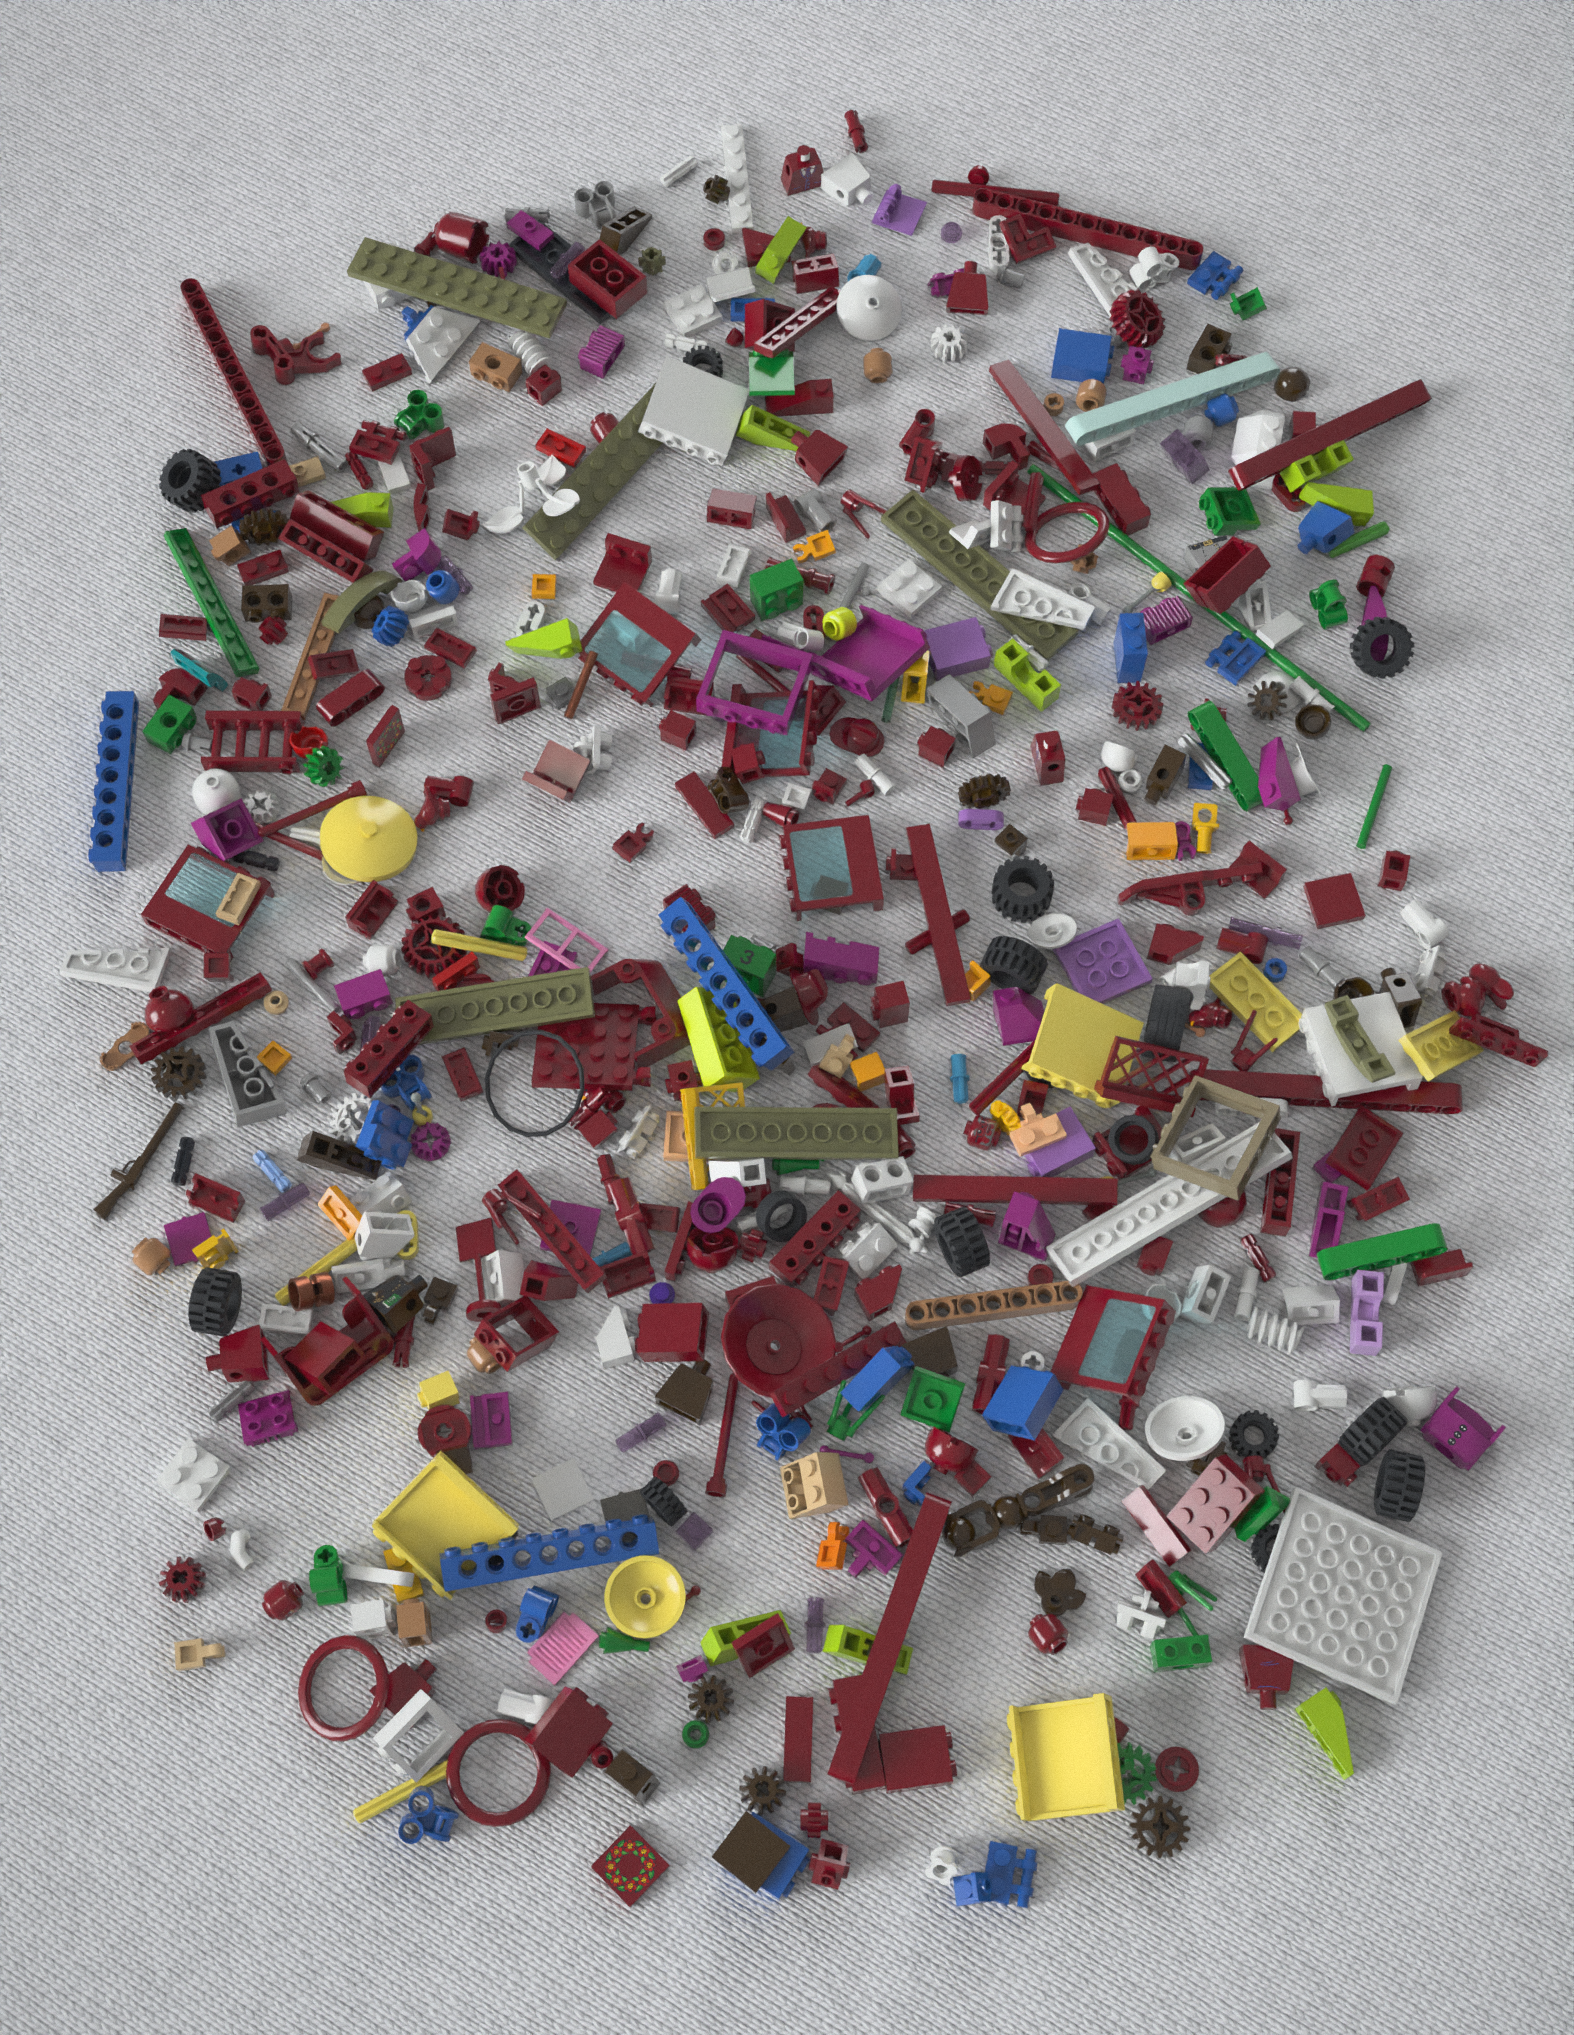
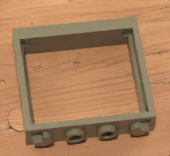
M1195 1075L1191 1084L1188 1087L1185 1086L1183 1099L1180 1104L1177 1103L1174 1106L1172 1119L1169 1124L1166 1123L1164 1125L1159 1143L1153 1145V1152L1150 1156L1153 1169L1239 1201L1281 1120L1280 1105ZM1200 1097L1261 1119L1230 1180L1169 1158Z

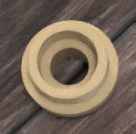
M272 991L264 998V1007L270 1014H282L289 1006L288 997L282 991ZM280 999L278 1004H272L273 1000Z

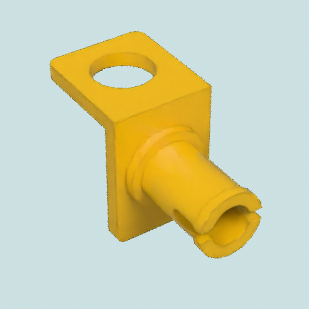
M1194 803L1191 830L1198 832L1196 853H1211L1212 833L1216 832L1219 828V824L1216 823L1218 809L1216 804ZM1201 809H1208L1212 815L1211 820L1208 822L1200 821L1198 812Z

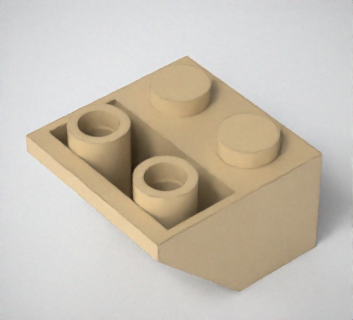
M815 1452L780 1467L789 1519L829 1513L848 1505L839 1453Z

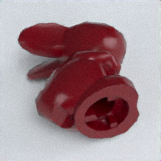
M1477 963L1469 969V976H1464L1460 979V984L1453 981L1446 983L1441 990L1442 1000L1449 1010H1455L1460 1015L1472 1018L1476 1013L1482 1014L1485 995L1497 1007L1504 1010L1507 1007L1506 1000L1512 999L1514 990L1507 980L1500 978L1498 971L1494 967Z

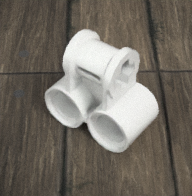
M1147 247L1139 253L1140 263L1135 264L1130 269V275L1137 289L1141 292L1151 290L1156 283L1169 282L1172 277V271L1179 265V260L1171 253L1159 254L1155 247Z

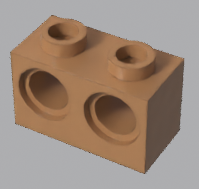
M407 1599L403 1601L402 1605H396L398 1634L404 1646L407 1648L433 1644L430 1610L424 1601L419 1602V1599Z

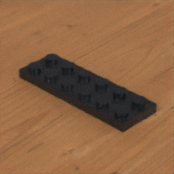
M538 220L539 223H541L542 225H544L545 227H547L549 230H551L552 232H554L551 228H549V227H548L546 224H544L541 220ZM554 232V238L540 251L519 236L509 244L515 250L516 257L600 325L611 316L570 282L568 264L582 253L556 232Z

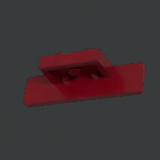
M1477 1013L1471 1020L1461 1017L1449 1028V1033L1532 1067H1536L1548 1056L1547 1050L1520 1040L1519 1030Z

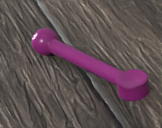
M826 1445L821 1446L819 1449L820 1452L839 1453V1456L862 1459L867 1464L872 1463L874 1460V1455L870 1452L863 1455L830 1449Z

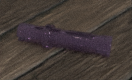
M1231 917L1230 924L1238 925L1239 927L1229 925L1228 929L1244 934L1250 932L1261 933L1267 936L1268 942H1272L1274 946L1280 944L1297 950L1300 949L1301 943L1291 940L1302 942L1303 935L1283 931L1281 927L1275 929Z

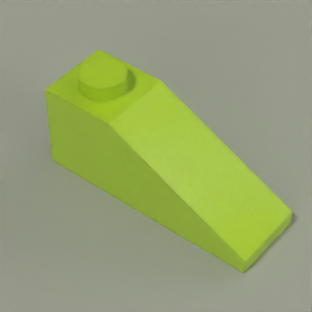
M787 216L757 264L755 274L774 284L807 227Z
M751 405L740 417L736 436L755 445L797 451L798 447L791 442L794 434L800 431L809 437L810 432Z
M1307 482L1299 494L1301 500L1312 506L1319 501L1351 516L1354 526H1366L1374 515L1372 490Z
M367 492L331 502L375 527L392 528L394 507L390 493Z
M568 618L505 641L506 646L516 654L566 659L582 652L578 626Z
M781 1610L710 1627L700 1642L710 1667L738 1659L731 1642L777 1613L783 1620L790 1636L791 1632Z
M829 1625L822 1652L866 1664L876 1635L846 1625ZM902 1644L893 1672L907 1675L913 1652L912 1647Z
M1325 1687L1300 1704L1295 1710L1342 1778L1346 1780L1354 1774L1344 1714L1340 1707L1341 1701L1335 1692H1329L1327 1687Z

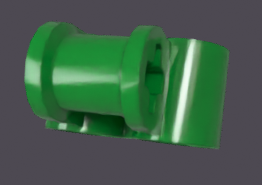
M419 389L413 390L408 394L409 406L400 411L394 419V424L399 428L401 427L407 433L409 439H415L424 430L435 433L437 430L443 429L445 425L442 408L436 403H428L427 394Z
M1336 579L1326 581L1319 588L1309 591L1311 605L1314 610H1318V619L1323 629H1329L1348 622V614L1345 608L1347 599L1345 596H1342L1338 588L1339 582Z
M495 905L487 916L480 938L524 947L528 942L525 936L532 927L526 921L513 917V912L508 908Z
M323 1545L315 1551L313 1557L314 1569L309 1571L311 1591L313 1594L316 1593L319 1607L346 1603L348 1592L346 1581L342 1577L343 1563L338 1558V1552L334 1546Z

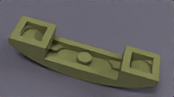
M385 570L376 571L360 578L336 599L324 616L322 625L340 634L355 621L354 613L378 593L382 592L386 595L397 587L398 583H402V579Z
M1348 995L1325 1002L1324 1006L1336 1036L1346 1054L1361 1074L1372 1083L1395 1075L1396 1072L1385 1054L1378 1053L1358 1021L1359 1013Z

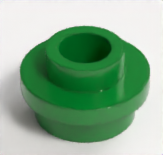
M693 1720L684 1726L682 1738L688 1747L698 1749L705 1746L709 1740V1729L704 1722ZM694 1730L701 1732V1737L697 1740L691 1738V1732Z

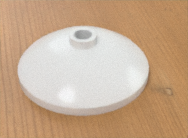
M861 275L848 281L841 289L837 298L836 310L841 325L850 335L863 341H878L889 336L895 330L901 318L902 305L897 291L889 282L878 276ZM869 301H874L876 306H871Z
M1180 1396L1161 1403L1150 1413L1146 1421L1145 1433L1150 1447L1159 1455L1171 1460L1188 1461L1209 1454L1220 1444L1225 1434V1422L1223 1414L1212 1402L1196 1396Z

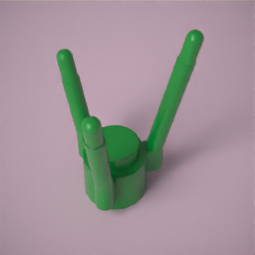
M842 1380L832 1414L827 1422L829 1427L826 1432L844 1442L847 1436L852 1438L856 1430L885 1399V1395H880L854 1425L850 1427L852 1421L847 1419L852 1405L848 1402L842 1415L838 1414L843 1397L840 1392L846 1386V1380Z
M1176 1569L1168 1577L1182 1597L1189 1593L1209 1611L1213 1610V1606L1196 1591L1214 1602L1217 1601V1597L1192 1581L1185 1573L1182 1574ZM1183 1608L1178 1611L1179 1615L1192 1635L1197 1636L1198 1633Z

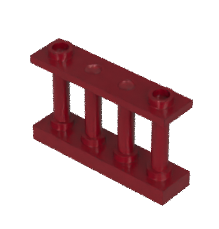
M206 710L205 720L209 730H213L211 757H201V763L205 771L209 769H222L228 772L300 773L298 760L296 757H292L293 748L289 739L292 732L301 731L304 726L301 711ZM225 730H237L235 757H221L222 738ZM248 731H261L258 757H244ZM284 731L282 757H268L270 732Z

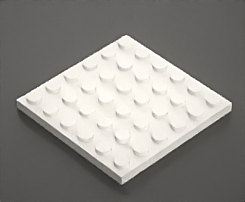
M1294 1487L1244 1638L1394 1705L1399 1700L1443 1552L1301 1488Z

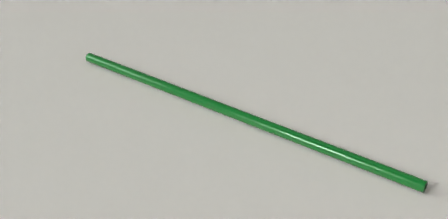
M1032 464L1028 469L1027 473L1029 475L1033 472L1042 473L1044 477L1043 486L1065 503L1083 502L1035 464ZM1080 513L1082 516H1084L1091 523L1098 527V521L1095 517L1089 514ZM1110 523L1108 536L1156 573L1163 572L1170 579L1174 587L1195 602L1183 584L1186 581ZM1199 605L1233 632L1238 631L1244 641L1249 638L1266 651L1265 657L1291 677L1296 679L1300 676L1314 690L1317 688L1320 691L1319 694L1335 706L1333 708L1361 731L1365 732L1369 728L1371 722L1276 649H1271L1254 632L1228 612L1224 611L1222 614L1210 610L1209 607L1206 608Z

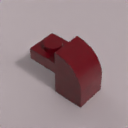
M1002 423L984 430L983 445L993 460L1009 454L1013 461L1019 464V471L1028 466L1030 451L1025 444L1027 434L1022 428L1014 424Z
M183 668L171 669L159 677L162 689L156 692L153 702L158 710L168 695H171L176 699H181L195 706L208 688L205 683Z
M909 1065L884 1069L888 1108H897V1126L920 1122V1115L914 1098V1081Z

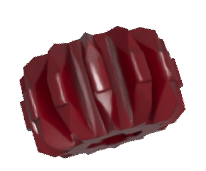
M179 1556L176 1558V1565L168 1561L166 1564L170 1568L169 1571H160V1575L166 1578L159 1582V1586L165 1588L163 1594L166 1597L172 1595V1601L175 1603L180 1598H182L184 1603H188L190 1594L197 1598L199 1594L195 1590L197 1588H205V1584L200 1581L206 1578V1573L200 1571L202 1565L199 1562L194 1563L192 1557H188L184 1562L183 1558ZM182 1575L187 1579L184 1584L178 1580Z

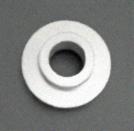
M1129 769L1120 774L1118 784L1123 791L1133 793L1140 789L1142 778L1136 770ZM1131 780L1134 784H1128L1126 781Z

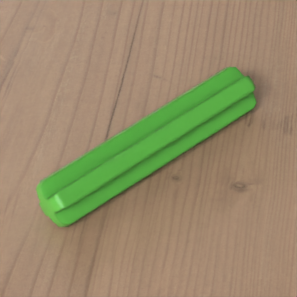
M1382 521L1351 535L1329 551L1328 554L1331 558L1337 557L1388 534L1390 528L1385 521Z

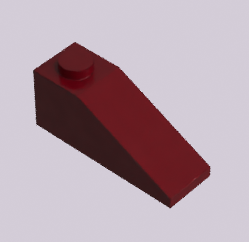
M832 378L808 380L794 385L795 395L765 396L766 411L777 417L833 413Z

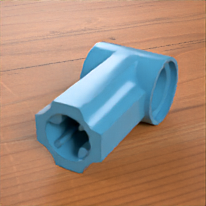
M865 255L856 269L849 272L847 282L861 275L875 276L880 270L882 262L875 255Z

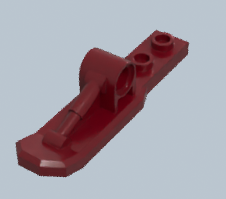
M1261 863L1144 879L1122 891L1117 896L1118 905L1122 906L1136 899H1149L1161 904L1178 907L1185 915L1194 916L1200 912L1205 904L1203 887L1218 885L1220 888L1233 885V882L1242 881V884L1256 882L1263 872ZM1187 899H1195L1198 903V906H1190L1187 902Z

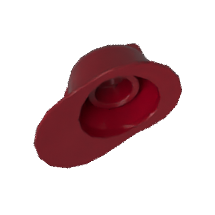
M841 718L834 722L829 732L830 740L835 746L858 756L865 754L867 757H873L879 754L885 742L884 735L876 724L865 718Z
M818 969L801 974L793 970L790 973V977L798 994L804 1015L811 1025L816 1026L819 1021L818 1008L826 1001L828 996L827 983Z

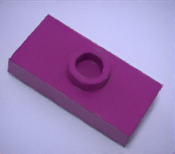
M522 210L507 222L509 230L539 251L554 238V232Z

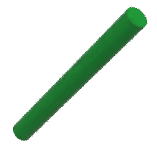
M1388 764L1383 765L1356 844L1360 849L1366 848L1392 771V766Z

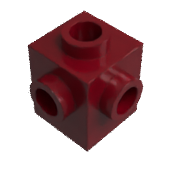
M692 1060L667 1065L669 1078L665 1079L667 1093H673L674 1101H681L680 1089L702 1087L700 1073L694 1072Z
M821 1839L818 1853H812L808 1870L813 1871L811 1883L838 1890L841 1879L847 1880L850 1869V1862L846 1861L849 1845Z

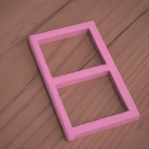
M549 908L545 909V912L525 936L527 940L568 968L578 969L580 968L579 966L561 955L575 936L578 935L600 950L588 967L590 973L605 953L608 952L606 947ZM548 916L572 931L558 951H555L533 936Z

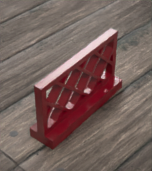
M1115 1036L1101 1080L1096 1081L1094 1090L1102 1098L1172 1113L1174 1106L1177 1103L1180 1104L1183 1096H1180L1176 1089L1188 1082L1191 1084L1195 1075L1203 1078L1209 1058ZM1120 1044L1130 1046L1132 1053L1120 1059L1117 1054ZM1147 1050L1152 1051L1155 1058L1143 1065L1139 1055ZM1170 1055L1175 1056L1178 1063L1166 1070L1162 1060ZM1136 1058L1140 1067L1127 1073L1123 1064ZM1192 1061L1200 1062L1197 1071L1189 1075L1185 1065ZM1159 1063L1163 1072L1150 1078L1146 1070ZM1120 1067L1125 1076L1116 1081L1109 1080L1111 1071ZM1181 1068L1185 1078L1173 1084L1169 1075ZM1143 1072L1147 1081L1139 1086L1134 1085L1131 1078ZM1166 1077L1170 1086L1163 1091L1156 1090L1154 1083ZM1194 1108L1190 1117L1193 1118L1196 1108Z

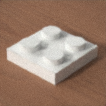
M702 285L663 302V308L684 337H690L723 321L722 314Z
M908 559L877 586V590L904 614L912 618L942 592V585Z
M188 1438L155 1482L199 1513L232 1469Z

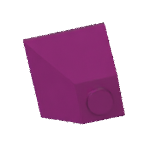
M242 798L191 823L201 844L223 861L264 841L258 835V829Z
M1018 987L993 990V1013L1003 1046L1034 1041L1045 1012L1042 1001L1031 994H1027Z

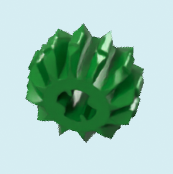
M321 746L320 749L312 748L313 755H306L309 761L302 764L305 768H308L304 775L310 778L312 784H318L321 787H327L328 784L335 785V778H342L339 771L345 769L344 766L340 765L344 759L338 756L337 750L329 749L327 746Z

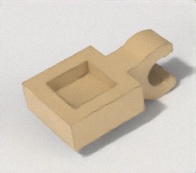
M845 1034L838 1047L831 1043L821 1059L819 1067L841 1078L853 1059V1055L849 1052L854 1046L855 1038Z
M202 1638L174 1642L177 1671L206 1667L205 1659L225 1657V1646H221V1643L204 1646Z

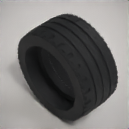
M1155 985L1143 1042L1180 1050L1189 1006L1190 991L1172 986ZM1150 1050L1141 1054V1056L1149 1059L1155 1058V1055ZM1170 1055L1162 1061L1176 1063L1177 1059L1175 1056Z

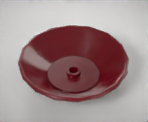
M782 1284L756 1286L737 1297L724 1318L721 1341L725 1360L737 1379L758 1395L772 1398L771 1392L830 1359L836 1353L833 1349L836 1339L831 1320L817 1301L797 1288ZM770 1344H776L778 1349L773 1350Z

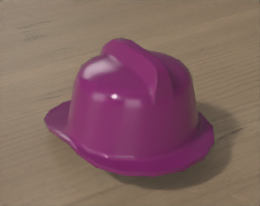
M721 1177L712 1181L691 1205L690 1214L696 1227L708 1233L719 1232L725 1228L744 1206L746 1196L742 1185L730 1177Z

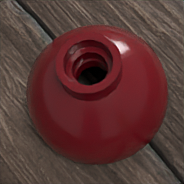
M159 986L149 993L150 1000L146 1005L144 1017L151 1030L171 1031L182 1026L189 1019L194 1005L185 993L168 989L166 986Z

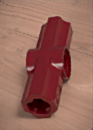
M626 1177L612 1181L608 1186L617 1209L615 1216L620 1229L625 1232L632 1255L646 1250L648 1253L655 1248L646 1225L648 1223L647 1215L642 1204L638 1202L631 1179Z
M998 1334L988 1335L983 1361L980 1362L976 1380L978 1385L972 1404V1411L977 1414H983L1004 1378L1006 1371L1005 1361L1010 1346V1339Z
M878 1467L865 1471L857 1479L872 1504L876 1517L882 1522L896 1548L904 1547L909 1543L913 1529L899 1506L898 1498L891 1492ZM890 1503L894 1506V1509L886 1513L880 1509V1505Z

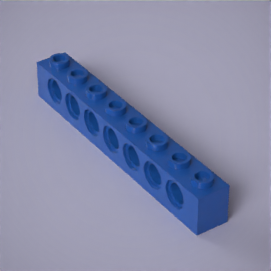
M106 691L105 700L101 702V711L104 718L103 721H100L99 725L102 741L98 742L100 763L96 764V775L98 777V784L94 785L96 805L92 807V817L95 822L94 827L90 829L93 846L88 852L89 862L93 864L97 872L126 871L139 714V700L134 691ZM114 821L112 824L106 825L108 822ZM112 842L110 846L104 847L105 844Z
M680 897L658 914L663 922L660 925L668 936L672 935L676 940L673 943L675 948L682 955L685 953L688 957L686 963L694 973L698 972L701 976V979H699L700 984L707 992L711 991L715 996L712 998L714 1004L719 1010L724 1009L728 1015L725 1017L727 1023L733 1029H738L741 1034L738 1036L741 1043L746 1048L750 1047L754 1052L751 1057L760 1068L764 1066L772 1071L795 1052L691 904ZM688 925V929L682 933L683 927ZM701 943L700 949L694 952L696 945ZM714 961L713 967L707 970L708 965ZM727 980L726 986L720 989L721 983ZM740 999L739 1005L733 1008L734 1002ZM750 1018H754L753 1023L746 1027L747 1021ZM767 1036L766 1043L760 1046L761 1039Z
M640 1514L633 1516L632 1520L621 1522V1519H611L606 1521L605 1525L595 1526L592 1523L579 1526V1529L568 1531L567 1528H559L553 1530L552 1534L541 1536V1533L527 1534L525 1539L515 1540L513 1537H507L498 1540L496 1544L488 1545L487 1542H478L472 1544V1548L450 1547L445 1549L444 1553H439L444 1590L446 1592L618 1562L636 1556L658 1555L659 1547L653 1517ZM627 1532H634L636 1537L632 1542L627 1543L622 1541L623 1535ZM602 1536L610 1539L605 1547L595 1545L596 1540ZM574 1541L583 1543V1547L577 1552L570 1551L569 1546ZM547 1546H554L556 1548V1552L552 1556H544L542 1551ZM522 1550L530 1553L525 1561L517 1560L515 1555ZM494 1555H499L503 1558L501 1564L497 1566L489 1564L488 1560ZM466 1560H473L476 1563L472 1570H464L461 1567L462 1563Z

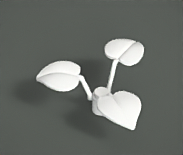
M553 455L538 470L532 461H526L517 467V472L521 479L518 481L520 508L516 506L505 507L496 512L482 525L485 529L494 533H507L519 527L524 521L521 515L524 513V487H527L529 490L540 487L549 499L543 504V511L549 516H558L566 513L580 502V498L571 489H560L553 496L546 490L545 486L556 485L564 479L567 473L564 465Z

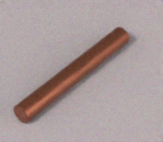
M590 650L564 717L573 720L598 653Z

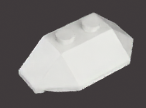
M1259 410L1237 420L1231 455L1235 465L1281 444L1285 421L1284 413ZM1274 476L1252 487L1271 490Z

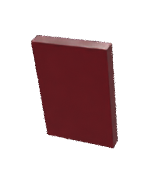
M1361 1105L1325 1163L1368 1191L1404 1133Z

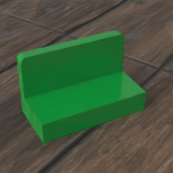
M1266 1486L1264 1494L1234 1528L1236 1537L1246 1542L1253 1534L1257 1535L1261 1529L1268 1526L1287 1508L1290 1498Z

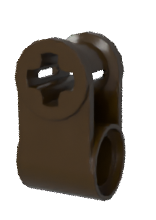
M721 767L717 771V777L708 784V790L715 799L719 810L724 814L746 810L749 806V797L740 784L736 773L728 767Z

